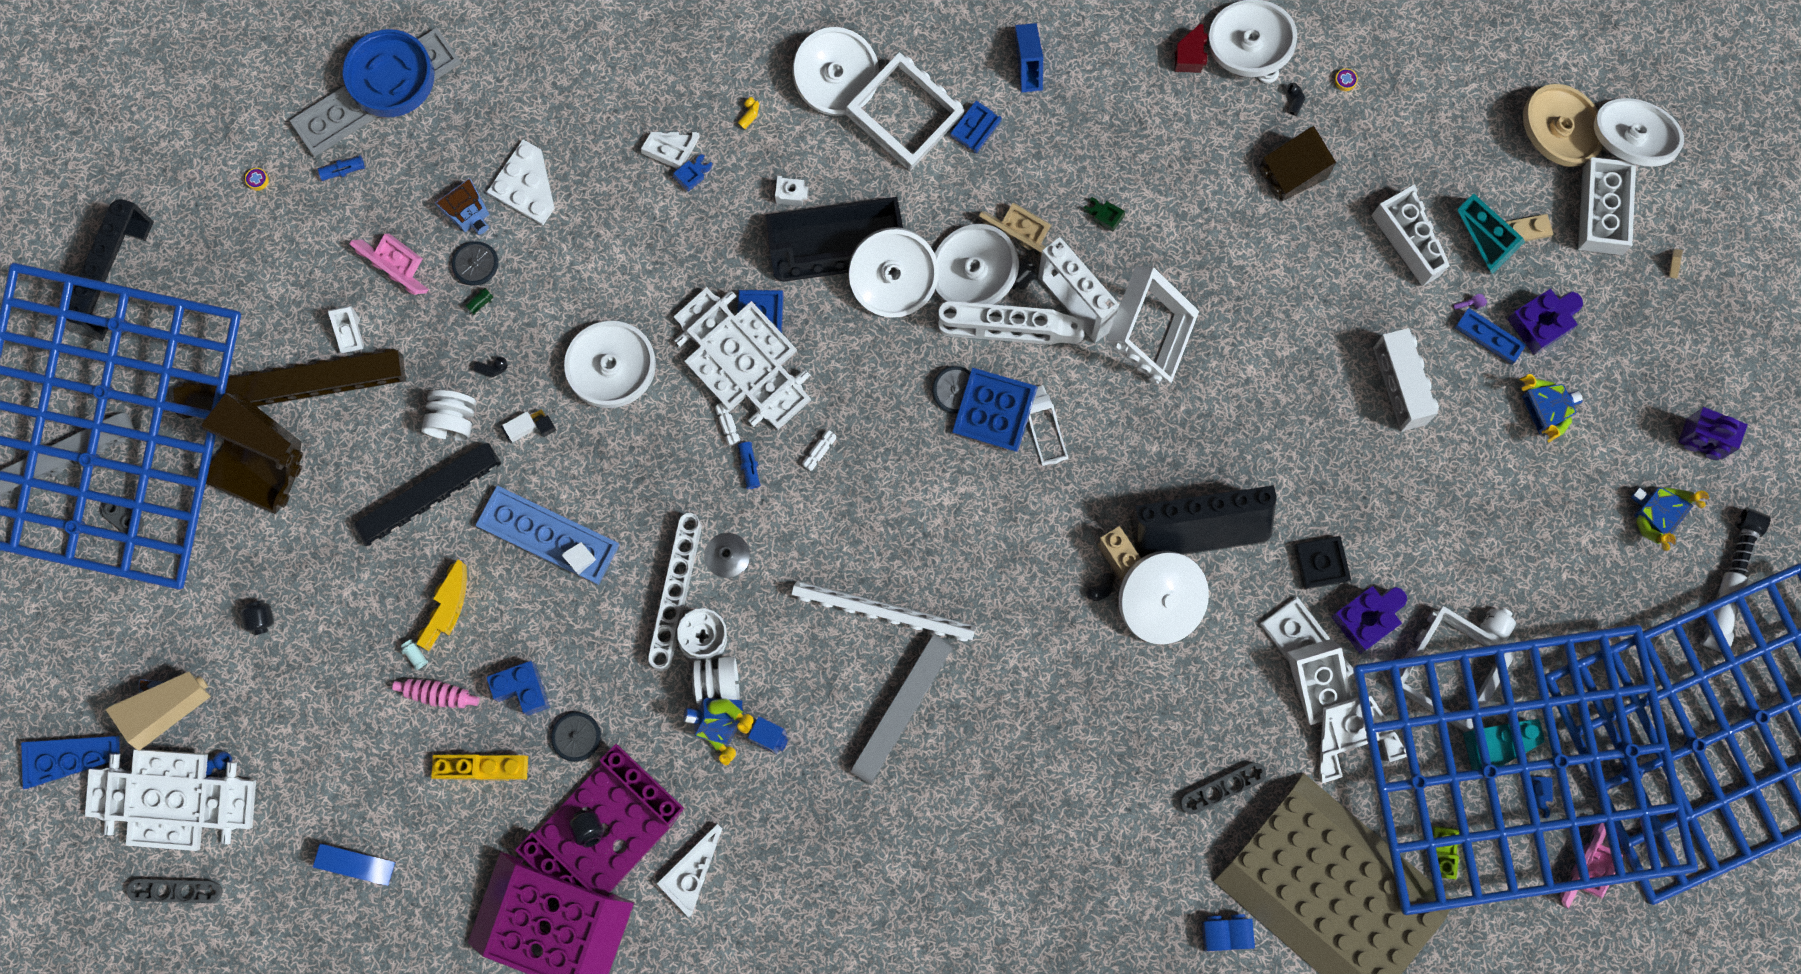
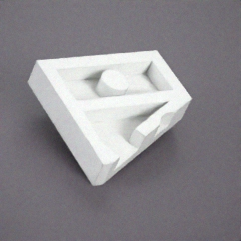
M651 132L641 148V153L679 169L685 164L700 136L697 132H692V135H679V132Z

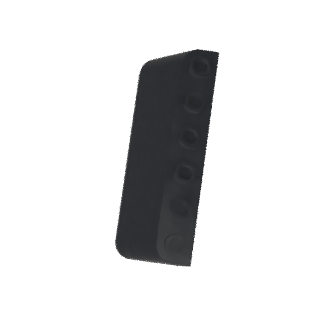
M898 197L766 214L774 277L779 281L786 282L849 273V263L852 254L864 238L881 229L903 228Z
M123 199L113 201L106 212L79 277L105 282L125 235L146 241L154 221L133 202ZM75 285L71 295L69 310L93 315L92 312L101 291ZM66 319L65 328L70 332L102 342L108 331V327Z
M1271 485L1137 505L1130 516L1135 549L1139 556L1143 558L1146 555L1159 551H1172L1187 555L1265 543L1271 538L1273 533L1277 500L1275 487Z

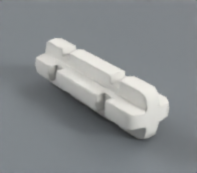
M723 403L717 404L715 410L717 415H720L718 419L723 433L727 435L725 437L727 444L734 446L740 443V438L735 433L737 429L732 415L729 414V409Z
M826 430L822 435V439H819L809 452L810 456H806L802 464L806 469L812 471L817 465L816 462L820 461L829 449V444L832 445L835 441L836 435L833 432Z

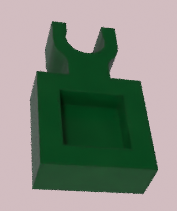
M1093 197L1090 198V203L1095 206L1093 208H1089L1086 205L1083 207L1084 212L1089 215H1095L1094 221L1112 232L1125 217L1123 209L1108 201L1102 206Z

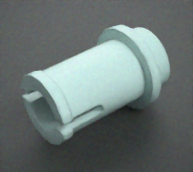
M411 639L401 645V653L406 654L414 669L418 670L426 665L428 660H426L417 647V642Z

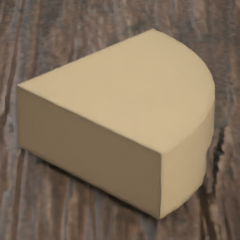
M1681 249L1673 251L1669 271L1670 278H1678L1683 250Z

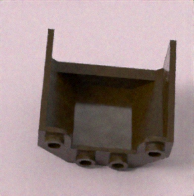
M234 392L233 395L225 393L201 424L203 430L223 438L222 449L209 466L206 484L276 514L281 507L284 508L287 505L290 497L288 494L295 478L301 472L302 442L237 392Z

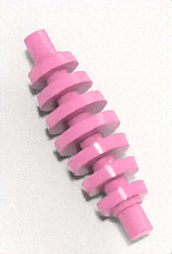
M407 679L405 683L394 681L392 687L394 691L402 692L405 698L410 699L412 696V699L417 702L421 698V703H430V706L434 707L439 702V707H446L448 704L449 708H455L458 703V708H465L466 705L478 706L480 700L477 696H471L466 689H462L460 692L459 687L453 686L451 689L450 684H442L441 681H435L433 684L432 680H426L424 683L423 680L419 679L416 682L414 679Z

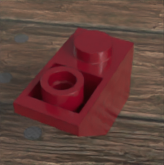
M1199 24L1177 43L1175 50V72L1201 73L1203 66L1207 65V52H1204V46L1207 45V33H1204V24Z

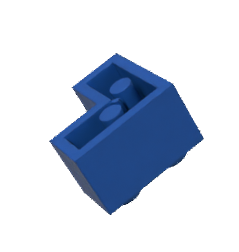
M532 661L486 677L493 699L498 702L518 696L522 711L527 716L550 708L537 666Z

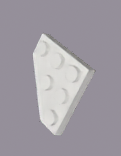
M522 140L487 193L543 226L555 209L541 149Z

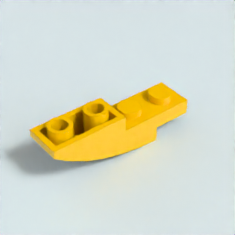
M459 559L456 563L450 565L445 581L440 583L435 589V597L433 599L440 606L432 611L430 615L431 621L418 634V642L416 644L427 651H430L441 632L450 636L461 613L466 593L467 567Z
M433 755L431 779L527 780L528 756Z

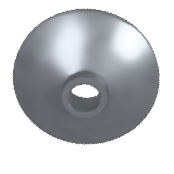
M722 533L709 541L705 548L704 559L706 566L713 574L723 578H730L739 575L745 570L750 560V550L745 540L733 533ZM725 550H729L731 552L730 556L727 558L722 556V553Z

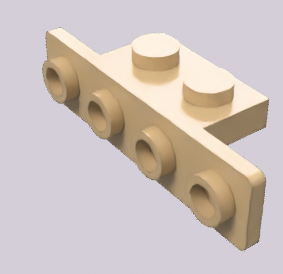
M1012 203L1003 221L986 211L980 212L979 216L983 218L982 222L984 224L999 227L1010 239L1016 237L1021 240L1020 245L1029 250L1032 248L1038 250L1041 257L1042 250L1046 248L1041 243L1052 224L1016 203Z

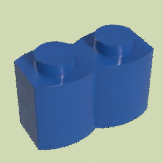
M1245 914L1231 915V920H1222V916H1207V921L1201 922L1204 952L1255 948L1252 919H1246Z

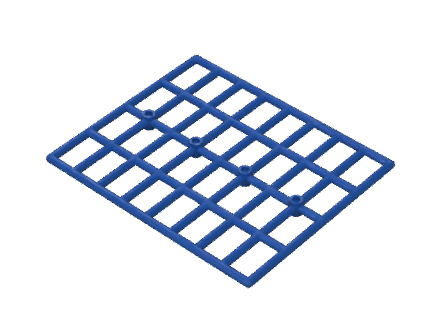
M18 263L10 264L0 309V358L4 340L50 351L45 375L0 365V375L43 384L38 409L0 401V410L36 417L31 442L0 436V445L29 451L23 476L0 471V480L21 485L17 509L0 506L1 516L14 518L10 542L0 541V551L178 590L183 589L216 435L207 432L203 445L158 435L163 410L206 419L211 412L205 409L165 401L170 376L216 386L212 410L223 397L227 386L241 313L237 310ZM18 273L63 282L59 307L13 298ZM77 285L118 294L119 299L115 317L105 318L69 310L73 286ZM129 297L174 306L170 331L128 323L125 320ZM11 307L57 316L52 341L7 332ZM184 309L230 318L226 343L180 334ZM66 319L108 327L112 332L107 353L62 344ZM127 331L168 340L163 365L118 356L117 352L121 333ZM177 343L224 352L219 376L215 377L172 367ZM59 353L105 362L101 385L94 386L54 377ZM115 364L161 374L156 399L114 390L110 385ZM52 386L92 394L98 398L93 420L47 411ZM115 399L154 408L149 433L103 423L107 400ZM45 420L91 429L86 453L41 445ZM105 432L146 441L142 466L101 458L96 454L100 433ZM156 444L202 453L197 478L152 469ZM38 453L79 462L83 466L79 488L33 478ZM99 466L139 475L135 499L132 500L89 490L93 467ZM149 477L195 487L190 512L144 502ZM31 487L77 497L72 520L67 521L26 512ZM89 499L132 509L128 532L122 533L86 525L82 521L86 500ZM142 511L188 521L183 546L137 536ZM24 521L65 529L69 534L65 555L19 545ZM83 533L125 542L121 566L117 567L75 558L79 534ZM135 545L181 555L176 579L130 570Z
M1801 563L1643 631L1649 661L1663 688L1657 691L1658 699L1660 701L1667 697L1687 739L1684 746L1671 751L1673 761L1694 753L1715 799L1692 809L1677 777L1687 822L1710 869L1688 879L1685 874L1674 875L1678 883L1657 893L1654 892L1649 879L1639 881L1646 899L1651 905L1658 904L1801 839V828L1782 836L1760 790L1783 779L1801 816V793L1792 775L1801 771V760L1787 766L1767 725L1771 717L1788 710L1801 737V714L1797 708L1801 704V694L1794 697L1791 696L1771 654V651L1792 642L1801 659V628H1796L1775 585L1796 574L1801 582ZM1764 588L1767 589L1788 632L1767 643L1744 597ZM1733 602L1736 603L1756 644L1755 648L1735 657L1713 613L1714 610ZM1703 615L1725 659L1724 662L1706 670L1702 669L1681 626ZM1671 629L1694 675L1674 684H1671L1650 640ZM1633 636L1610 646L1615 670L1623 687L1631 686L1633 682L1619 652L1635 646ZM1601 650L1577 660L1582 681L1588 692L1598 690L1587 666L1603 660ZM1759 656L1762 657L1783 702L1765 710H1760L1739 665ZM1568 664L1545 674L1546 684L1552 697L1562 696L1555 680L1570 674ZM1728 670L1731 671L1750 711L1747 718L1729 725L1707 680ZM1696 684H1699L1720 730L1698 739L1676 693ZM1638 694L1629 695L1631 703L1624 705L1626 715L1636 712L1650 743H1658L1656 731L1644 708L1649 705L1648 696L1640 698ZM1603 700L1592 701L1599 717L1591 720L1593 730L1604 725L1614 748H1621L1623 746L1622 740L1613 723L1614 720H1617L1615 710L1608 712ZM1567 705L1556 706L1578 754L1588 753L1581 737L1584 734L1582 724L1576 726ZM1753 725H1757L1778 771L1758 780H1755L1734 736L1735 733ZM1724 738L1747 784L1727 794L1723 793L1704 753L1708 745ZM1661 752L1655 753L1657 758L1638 766L1641 779L1643 774L1662 767L1665 773ZM1619 758L1623 765L1621 774L1605 780L1607 790L1627 781L1631 782L1626 760ZM1584 763L1586 771L1596 790L1591 764ZM1643 787L1647 806H1652L1650 799ZM1608 794L1611 811H1616ZM1749 794H1752L1773 838V841L1753 850L1750 849L1729 806V803ZM1720 808L1741 852V855L1721 864H1718L1697 819ZM1657 815L1649 816L1654 837H1657L1669 865H1680L1665 833L1678 826L1676 816L1660 823ZM1621 820L1614 821L1617 837L1633 871L1644 870L1633 846L1645 841L1643 832L1628 837Z
M1640 625L1587 631L1354 666L1353 672L1401 912L1404 915L1697 872L1698 864L1645 639ZM1633 635L1644 684L1619 687L1608 638ZM1599 640L1610 689L1584 692L1574 643ZM1564 645L1575 694L1549 697L1539 648ZM1529 650L1540 699L1514 702L1504 653ZM1494 655L1505 704L1479 708L1469 658ZM1459 660L1469 709L1444 713L1434 663ZM1424 665L1434 714L1409 718L1399 668ZM1389 670L1399 719L1374 723L1364 673ZM1647 693L1658 743L1637 746L1632 743L1622 696ZM1612 698L1623 746L1619 749L1598 751L1587 702ZM1577 703L1588 753L1566 756L1561 751L1552 707ZM1542 708L1552 757L1550 759L1527 762L1517 712ZM1507 713L1517 764L1494 766L1491 764L1481 717ZM1472 719L1482 767L1476 770L1456 772L1446 722ZM1437 724L1447 774L1424 777L1420 774L1411 727ZM1401 729L1411 778L1386 783L1376 732ZM1661 752L1672 803L1647 806L1636 758L1639 755ZM1622 758L1627 762L1637 808L1612 812L1600 761ZM1590 763L1601 813L1576 817L1565 768L1570 765ZM1551 768L1556 770L1566 818L1540 822L1530 771ZM1520 773L1531 824L1505 827L1494 778ZM1482 779L1486 784L1495 829L1469 833L1459 782ZM1449 783L1459 834L1434 838L1424 788ZM1411 789L1415 794L1424 839L1398 843L1388 792ZM1675 812L1687 864L1661 867L1649 816ZM1639 818L1651 869L1625 873L1614 821ZM1604 823L1615 874L1590 878L1578 827ZM1568 828L1579 880L1554 883L1543 832ZM1533 833L1544 885L1518 889L1507 837ZM1497 839L1508 890L1482 894L1471 842ZM1462 844L1472 896L1446 899L1436 848ZM1426 849L1436 901L1410 905L1400 853Z

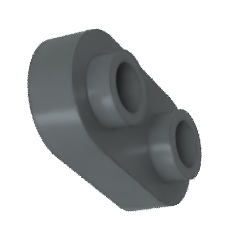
M104 503L102 506L103 516L122 532L127 533L129 528L127 523L131 518L132 509L116 506V510L111 512V508L116 505ZM142 516L140 518L138 533L142 530L144 526V520Z

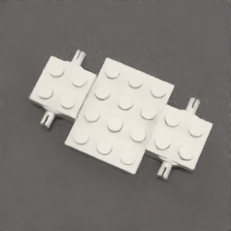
M706 287L674 316L684 331L674 339L676 344L681 347L688 339H691L700 345V348L689 356L685 363L729 411L736 407L744 398L748 397L757 410L748 419L749 423L755 427L764 418L779 430L811 401V398L803 391L801 386L811 375L804 369L794 378L781 366L797 352V349L752 301L734 316L727 306L737 297L732 290L720 298Z
M135 749L133 750L132 771L119 768L121 755L119 753L109 754V768L89 769L85 817H96L104 820L103 835H114L115 821H127L126 846L197 851L200 850L202 827L221 829L220 844H231V832L233 829L253 828L256 780L236 777L237 762H227L225 777L206 778L208 754L146 749L138 751Z

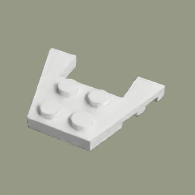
M1368 694L1373 722L1387 721L1373 698ZM1359 697L1323 708L1319 778L1322 783L1343 777L1337 753L1368 744ZM1393 730L1376 732L1377 741H1382L1388 762L1407 757L1405 747Z

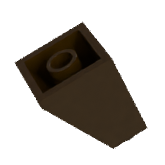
M1312 126L1263 157L1260 164V172L1272 184L1271 190L1274 196H1279L1281 201H1284L1327 180L1336 161L1316 128Z

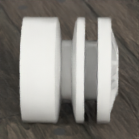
M429 391L427 399L430 402L426 403L425 408L433 413L424 415L421 431L432 437L446 439L447 430L456 432L455 440H468L472 423L464 418L474 416L472 409L475 408L476 400L468 395L454 391Z
M706 608L695 609L687 613L680 620L677 629L679 647L683 655L690 661L701 660L702 663H706V659L713 661L724 652L727 643L726 625L722 617L715 611ZM701 633H705L706 637L709 638L705 639L704 643H700L699 638H696L700 637Z
M735 656L719 658L718 669L713 668L710 659H706V670H703L701 660L694 661L692 688L698 708L705 698L716 699V697H720V699L740 700L739 684H735V681H739Z

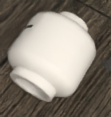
M1506 608L1489 609L1480 624V629L1500 641H1507L1515 628L1516 621L1511 617L1512 612Z

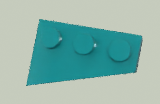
M1474 193L1457 209L1492 274L1525 243L1524 238Z
M1540 719L1519 722L1525 753L1545 742ZM1509 724L1484 728L1492 765L1503 766L1516 759ZM1471 730L1463 733L1471 770L1480 769L1482 765L1475 732Z

